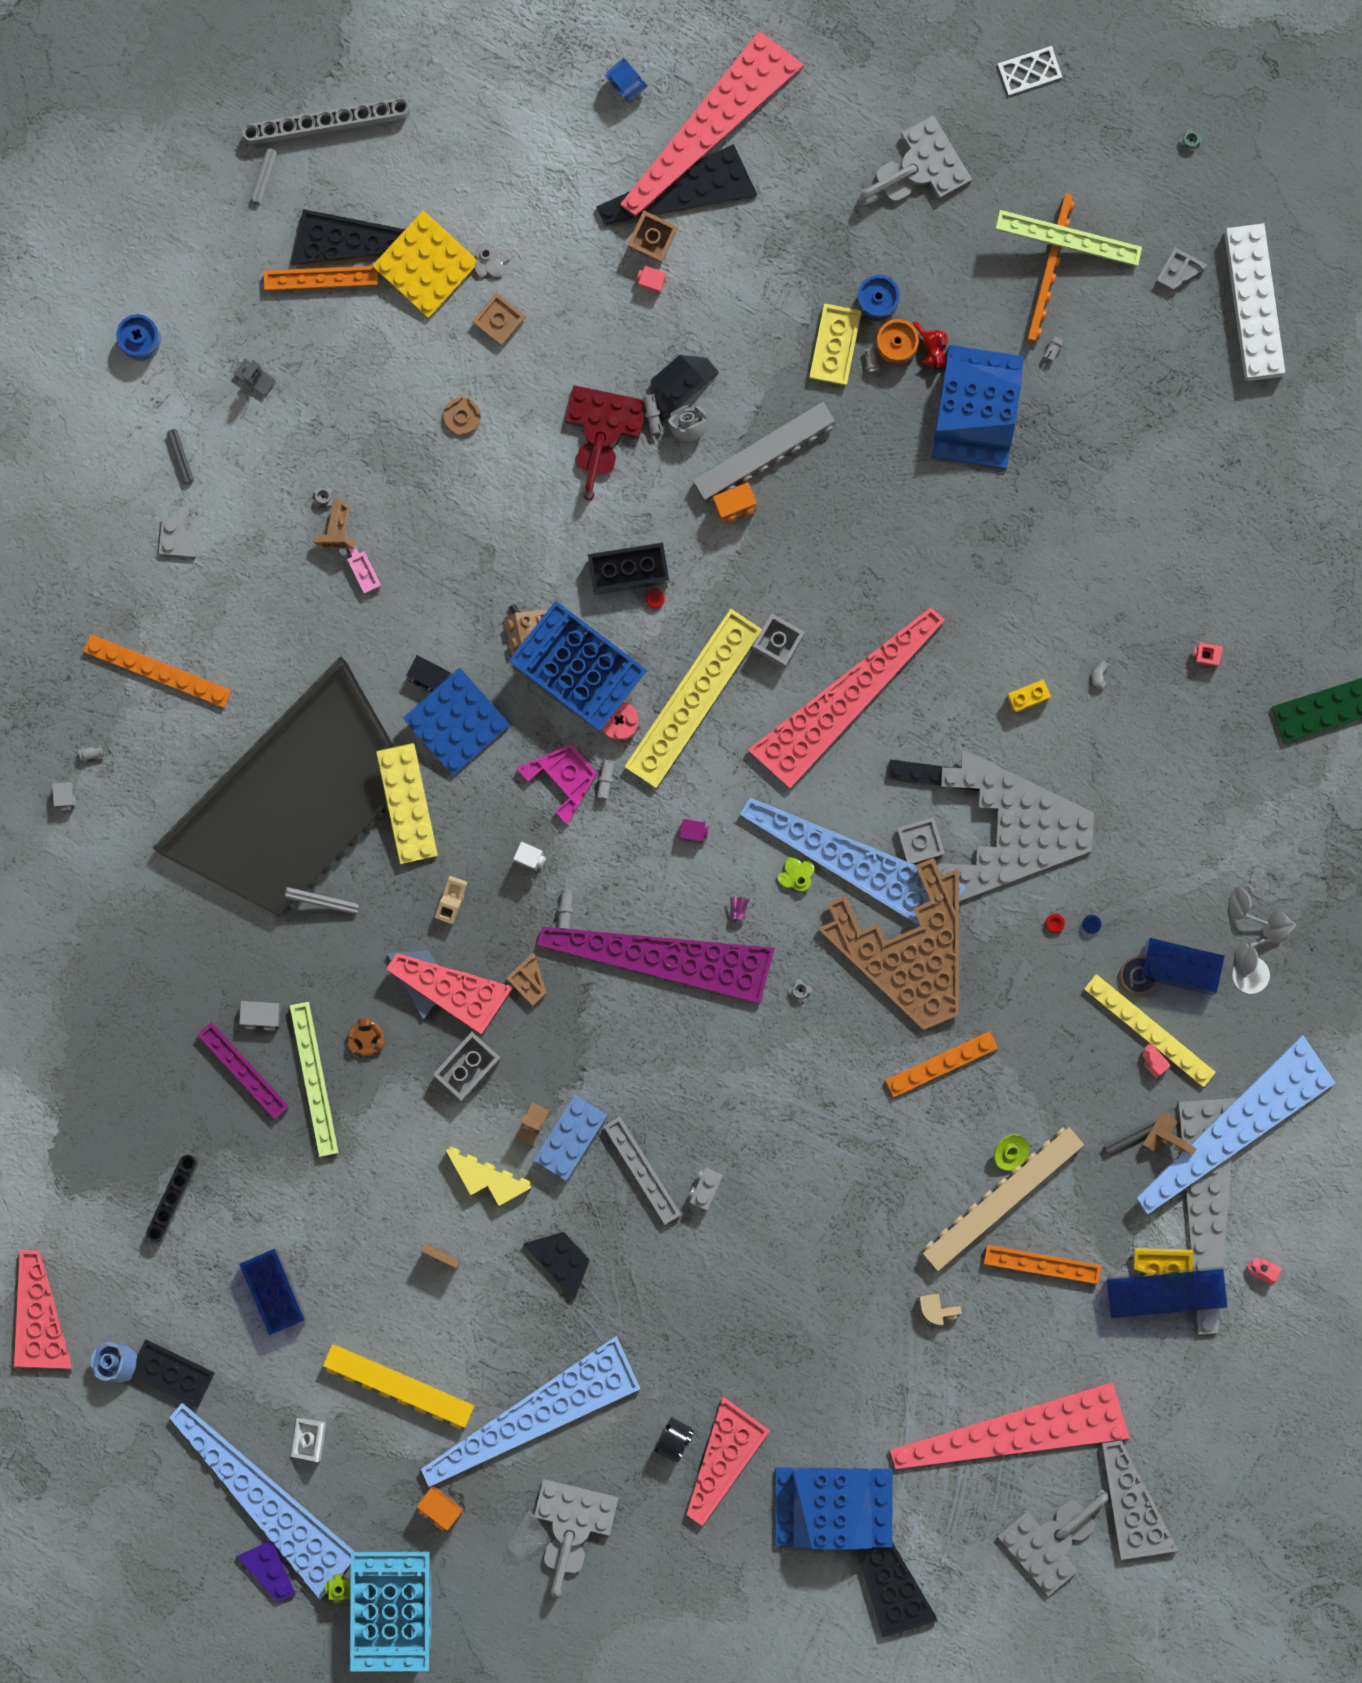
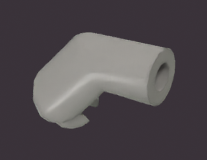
M1104 660L1091 673L1092 684L1100 690L1106 686L1103 673L1109 668V665Z

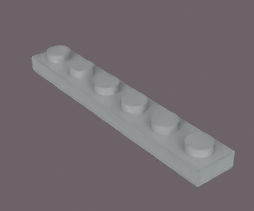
M619 1116L603 1126L664 1224L666 1225L680 1216V1211L621 1117Z

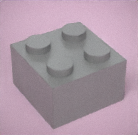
M771 613L752 646V650L785 668L805 632Z

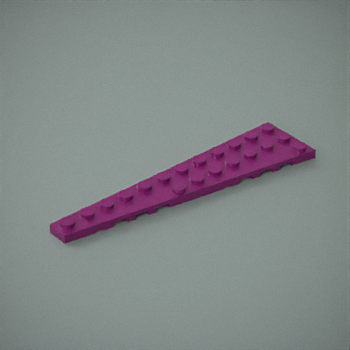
M543 926L537 943L541 947L759 1004L761 1003L775 950L773 947Z

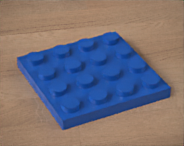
M460 667L402 717L452 775L458 772L510 726L507 720Z

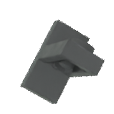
M244 359L234 373L236 377L264 397L276 383V380L263 372L260 365L254 360L249 362Z

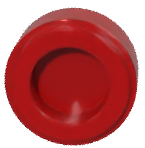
M653 589L647 593L646 603L650 608L659 609L664 605L665 596L660 590Z
M1052 914L1046 919L1045 926L1049 932L1059 933L1064 929L1065 920L1059 914Z

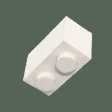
M521 842L514 861L537 871L538 868H542L546 858L543 856L542 850Z

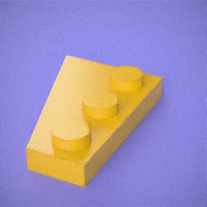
M1135 1248L1134 1269L1153 1276L1166 1278L1170 1282H1177L1192 1289L1193 1250Z

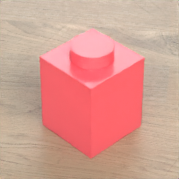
M644 266L643 271H639L636 281H639L640 288L661 294L667 275L665 272Z

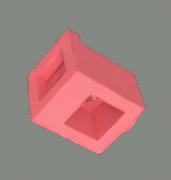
M1200 642L1198 647H1194L1192 658H1196L1195 663L1218 667L1223 646ZM1204 652L1209 653L1210 657L1208 659L1203 657Z

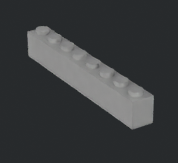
M824 402L694 479L693 484L704 502L710 501L711 503L713 502V496L735 488V484L740 481L744 483L750 480L753 473L765 471L771 462L778 463L785 458L784 455L786 453H794L801 448L800 445L804 442L811 443L817 439L816 435L823 432L825 434L832 430L835 420Z

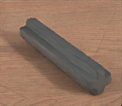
M176 429L169 430L167 435L182 479L185 484L194 481L178 431Z
M1151 1121L1105 1144L1104 1149L1106 1153L1111 1154L1148 1135L1155 1122Z

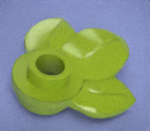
M789 857L785 863L786 872L777 875L778 881L786 888L794 887L799 892L807 891L812 884L813 863L810 859L801 863L796 858ZM800 879L805 880L803 884L798 883Z

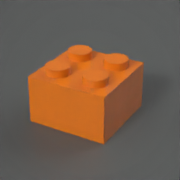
M749 482L713 496V504L721 523H733L737 521V517L742 515L748 517L755 513L754 510H757V502Z
M435 1486L430 1488L417 1505L419 1508L418 1512L426 1519L428 1517L432 1518L435 1521L433 1524L442 1531L444 1528L448 1530L464 1510Z

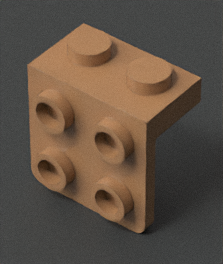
M546 609L518 612L504 618V627L509 639L508 646L511 649L512 655L545 615Z

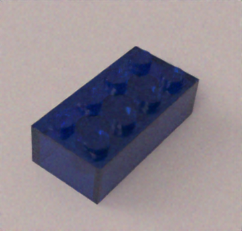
M1149 938L1145 943L1138 978L1213 996L1218 990L1225 956Z
M277 1248L239 1264L269 1335L307 1320Z

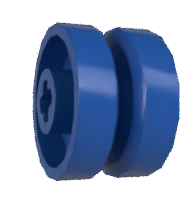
M884 275L868 277L863 281L858 292L857 303L861 313L874 321H882L891 317L898 308L900 296L898 286L891 278Z
M140 314L130 315L124 318L118 325L116 332L117 342L123 352L130 358L146 360L154 356L159 350L161 344L160 332L154 322L147 316Z

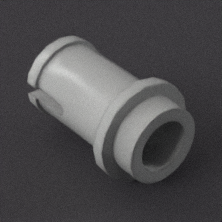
M1056 336L1050 339L1051 343L1043 355L1044 358L1050 359L1052 362H1054L1060 348L1064 346V341Z
M876 349L864 350L868 373L879 372L881 366L878 364Z
M102 745L79 749L80 760L87 762L88 759L104 757Z

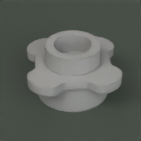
M330 487L326 489L315 488L316 499L314 504L316 506L321 504L331 506L333 503L331 500L333 490Z
M797 979L794 987L789 989V994L797 997L799 1002H804L807 994L812 992V987L804 984L802 979Z

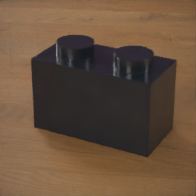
M416 655L406 676L410 678V683L418 687L421 684L427 687V692L431 693L451 675V672Z

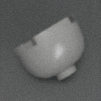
M689 405L679 407L672 411L670 419L668 418L672 434L681 441L691 442L697 440L706 430V413L699 406H695V409L689 408Z

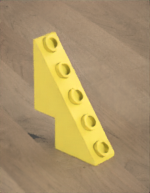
M451 1146L446 1150L470 1195L488 1186L496 1202L501 1206L531 1189V1182L520 1177V1180L512 1178V1173L502 1170V1173L494 1170L496 1166L487 1162L482 1165L477 1162L478 1158L469 1154L464 1157L459 1154L460 1150Z

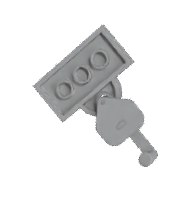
M934 115L901 133V137L909 148L902 163L889 162L880 167L876 174L879 182L862 191L858 197V204L861 206L867 205L869 202L868 198L884 190L889 199L899 201L911 193L913 184L925 185L930 183L940 199L972 181L971 176Z
M543 1479L534 1518L553 1522L552 1530L556 1539L547 1545L544 1557L548 1567L557 1569L550 1591L553 1598H559L562 1594L561 1587L565 1572L576 1573L582 1568L585 1553L580 1544L588 1538L590 1532L610 1536L619 1497Z
M1105 1490L1099 1491L1097 1498L1086 1508H1083L1079 1502L1070 1500L1057 1510L1056 1521H1047L1041 1525L1026 1511L997 1537L1049 1596L1078 1572V1569L1066 1556L1070 1551L1072 1539L1083 1540L1094 1531L1095 1521L1091 1515L1108 1501L1109 1494Z

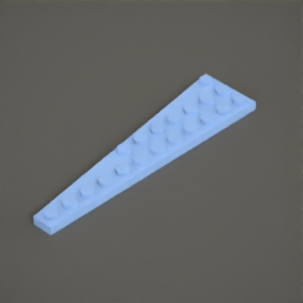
M1301 1035L1271 1067L1262 1073L1240 1097L1191 1143L1196 1148L1193 1155L1187 1152L1180 1154L1173 1163L1165 1168L1136 1197L1146 1214L1155 1210L1335 1084L1304 1035Z
M181 1403L169 1418L205 1459L206 1463L214 1470L220 1480L229 1488L230 1492L276 1545L282 1555L291 1563L292 1567L305 1580L316 1596L321 1599L325 1595V1583H329V1577H333V1574H343L351 1564V1552L355 1551L188 1406Z

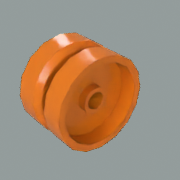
M902 319L888 321L881 327L877 336L876 346L878 354L889 364L902 365L909 362L915 356L918 348V332L908 321ZM894 340H896V341L900 340L901 343H900V344H896V343L894 342Z

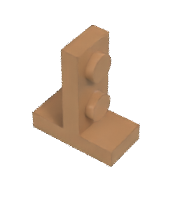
M334 499L330 522L327 527V535H314L313 543L322 549H355L356 541L348 535H344L350 509L348 504L341 499Z
M532 1102L526 1116L524 1115L522 1118V1125L516 1137L534 1145L550 1110Z
M1163 1111L1143 1143L1145 1147L1156 1154H1159L1164 1144L1170 1148L1174 1145V1149L1182 1154L1187 1152L1193 1155L1196 1151V1148L1187 1141L1171 1134L1178 1121Z

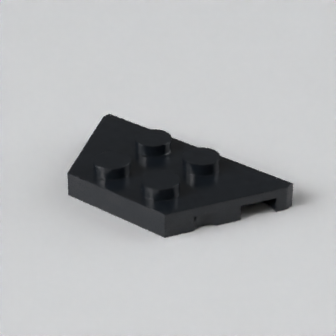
M565 1232L524 1243L523 1245L562 1288L575 1299L590 1259Z

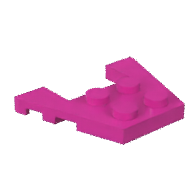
M572 744L517 768L528 782L544 769L564 791L569 799L555 813L566 825L571 820L597 775L594 768Z

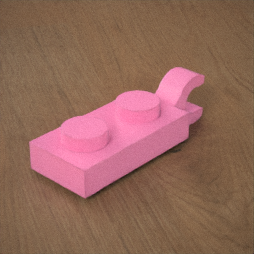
M356 546L355 549H349L352 557L347 560L363 593L366 594L380 587L381 584L365 551L359 553Z

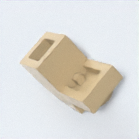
M449 876L444 894L439 902L435 916L436 919L451 924L454 923L468 882Z
M938 1293L919 1296L921 1311L924 1317L934 1324L944 1325L943 1317L946 1316V1319L950 1320L958 1318L957 1314H962L961 1306L941 1309Z

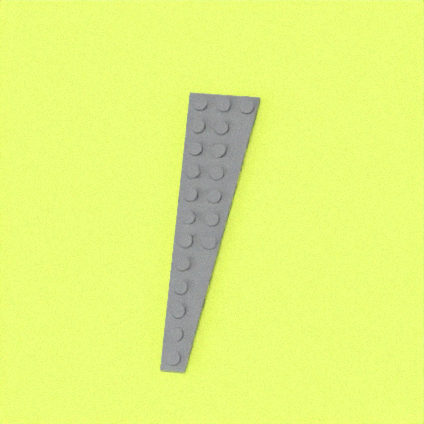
M1237 1098L1178 1102L1181 1139L1191 1144ZM1232 1156L1185 1188L1190 1248L1193 1250V1283L1198 1334L1218 1333Z

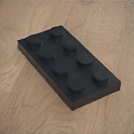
M145 1339L137 1355L136 1368L132 1376L199 1408L216 1372Z

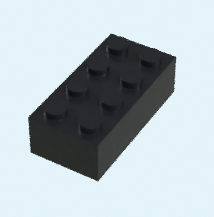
M663 542L588 554L594 595L669 583Z

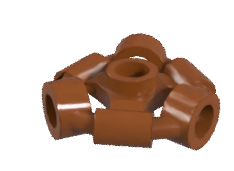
M371 1018L358 1019V1022L351 1026L347 1035L349 1036L347 1045L353 1054H360L362 1057L374 1056V1053L381 1052L384 1048L386 1040L383 1033L385 1032ZM371 1026V1030L366 1032L360 1031L359 1027ZM374 1037H379L375 1048H372V1040ZM357 1038L361 1041L363 1045L362 1049L358 1048L356 1043L353 1041L354 1039Z

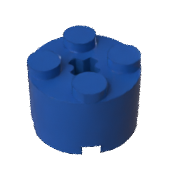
M624 57L611 67L605 75L614 88L619 87L617 91L626 102L632 101L648 87Z

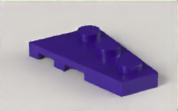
M272 1541L237 1556L277 1602L296 1594L276 1546Z

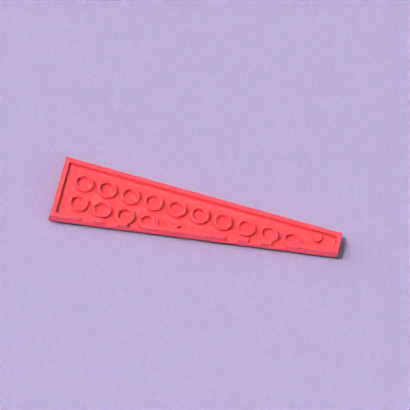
M758 31L621 202L620 206L635 217L640 214L657 196H660L685 171L690 169L694 163L715 147L741 121H744L751 112L762 105L779 87L800 71L804 64Z
M1113 1382L897 1447L891 1449L890 1452L895 1469L1123 1440L1130 1439Z

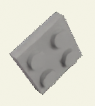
M934 817L897 828L907 862L914 864L945 854Z

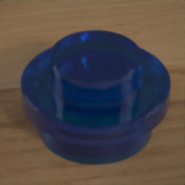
M1088 915L1083 919L1082 927L1085 932L1095 934L1101 929L1102 923L1098 916Z

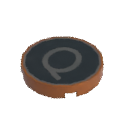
M1136 956L1128 959L1123 964L1120 980L1127 991L1134 994H1144L1150 992L1156 986L1159 972L1151 959L1144 956Z

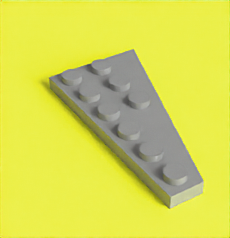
M1119 1440L1102 1443L1120 1559L1124 1560L1179 1551L1123 1442Z

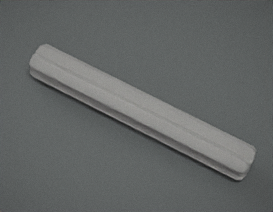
M289 887L286 888L284 894L288 899L351 914H357L359 905L356 903Z

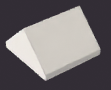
M297 1418L291 1457L314 1462L321 1461L327 1422Z

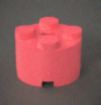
M627 702L621 704L602 729L609 739L625 741L635 735L638 730L639 719L634 707ZM622 717L624 724L616 725L615 719H620Z

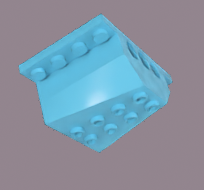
M351 1552L350 1671H429V1651L431 1649L432 1636L430 1552Z

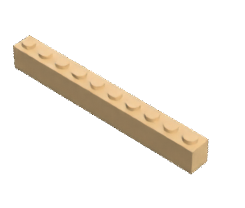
M1062 1127L1054 1134L1056 1138L1050 1142L1048 1139L1040 1146L1042 1150L1038 1154L1033 1152L1025 1159L1027 1163L1023 1167L1018 1165L1011 1171L1013 1175L1009 1179L1004 1177L996 1184L998 1188L994 1192L989 1190L981 1197L983 1201L979 1205L975 1202L967 1209L969 1213L965 1217L960 1215L952 1222L954 1226L950 1230L945 1228L938 1234L939 1239L935 1243L931 1240L923 1247L925 1251L922 1254L937 1271L1084 1145L1070 1127L1067 1129Z

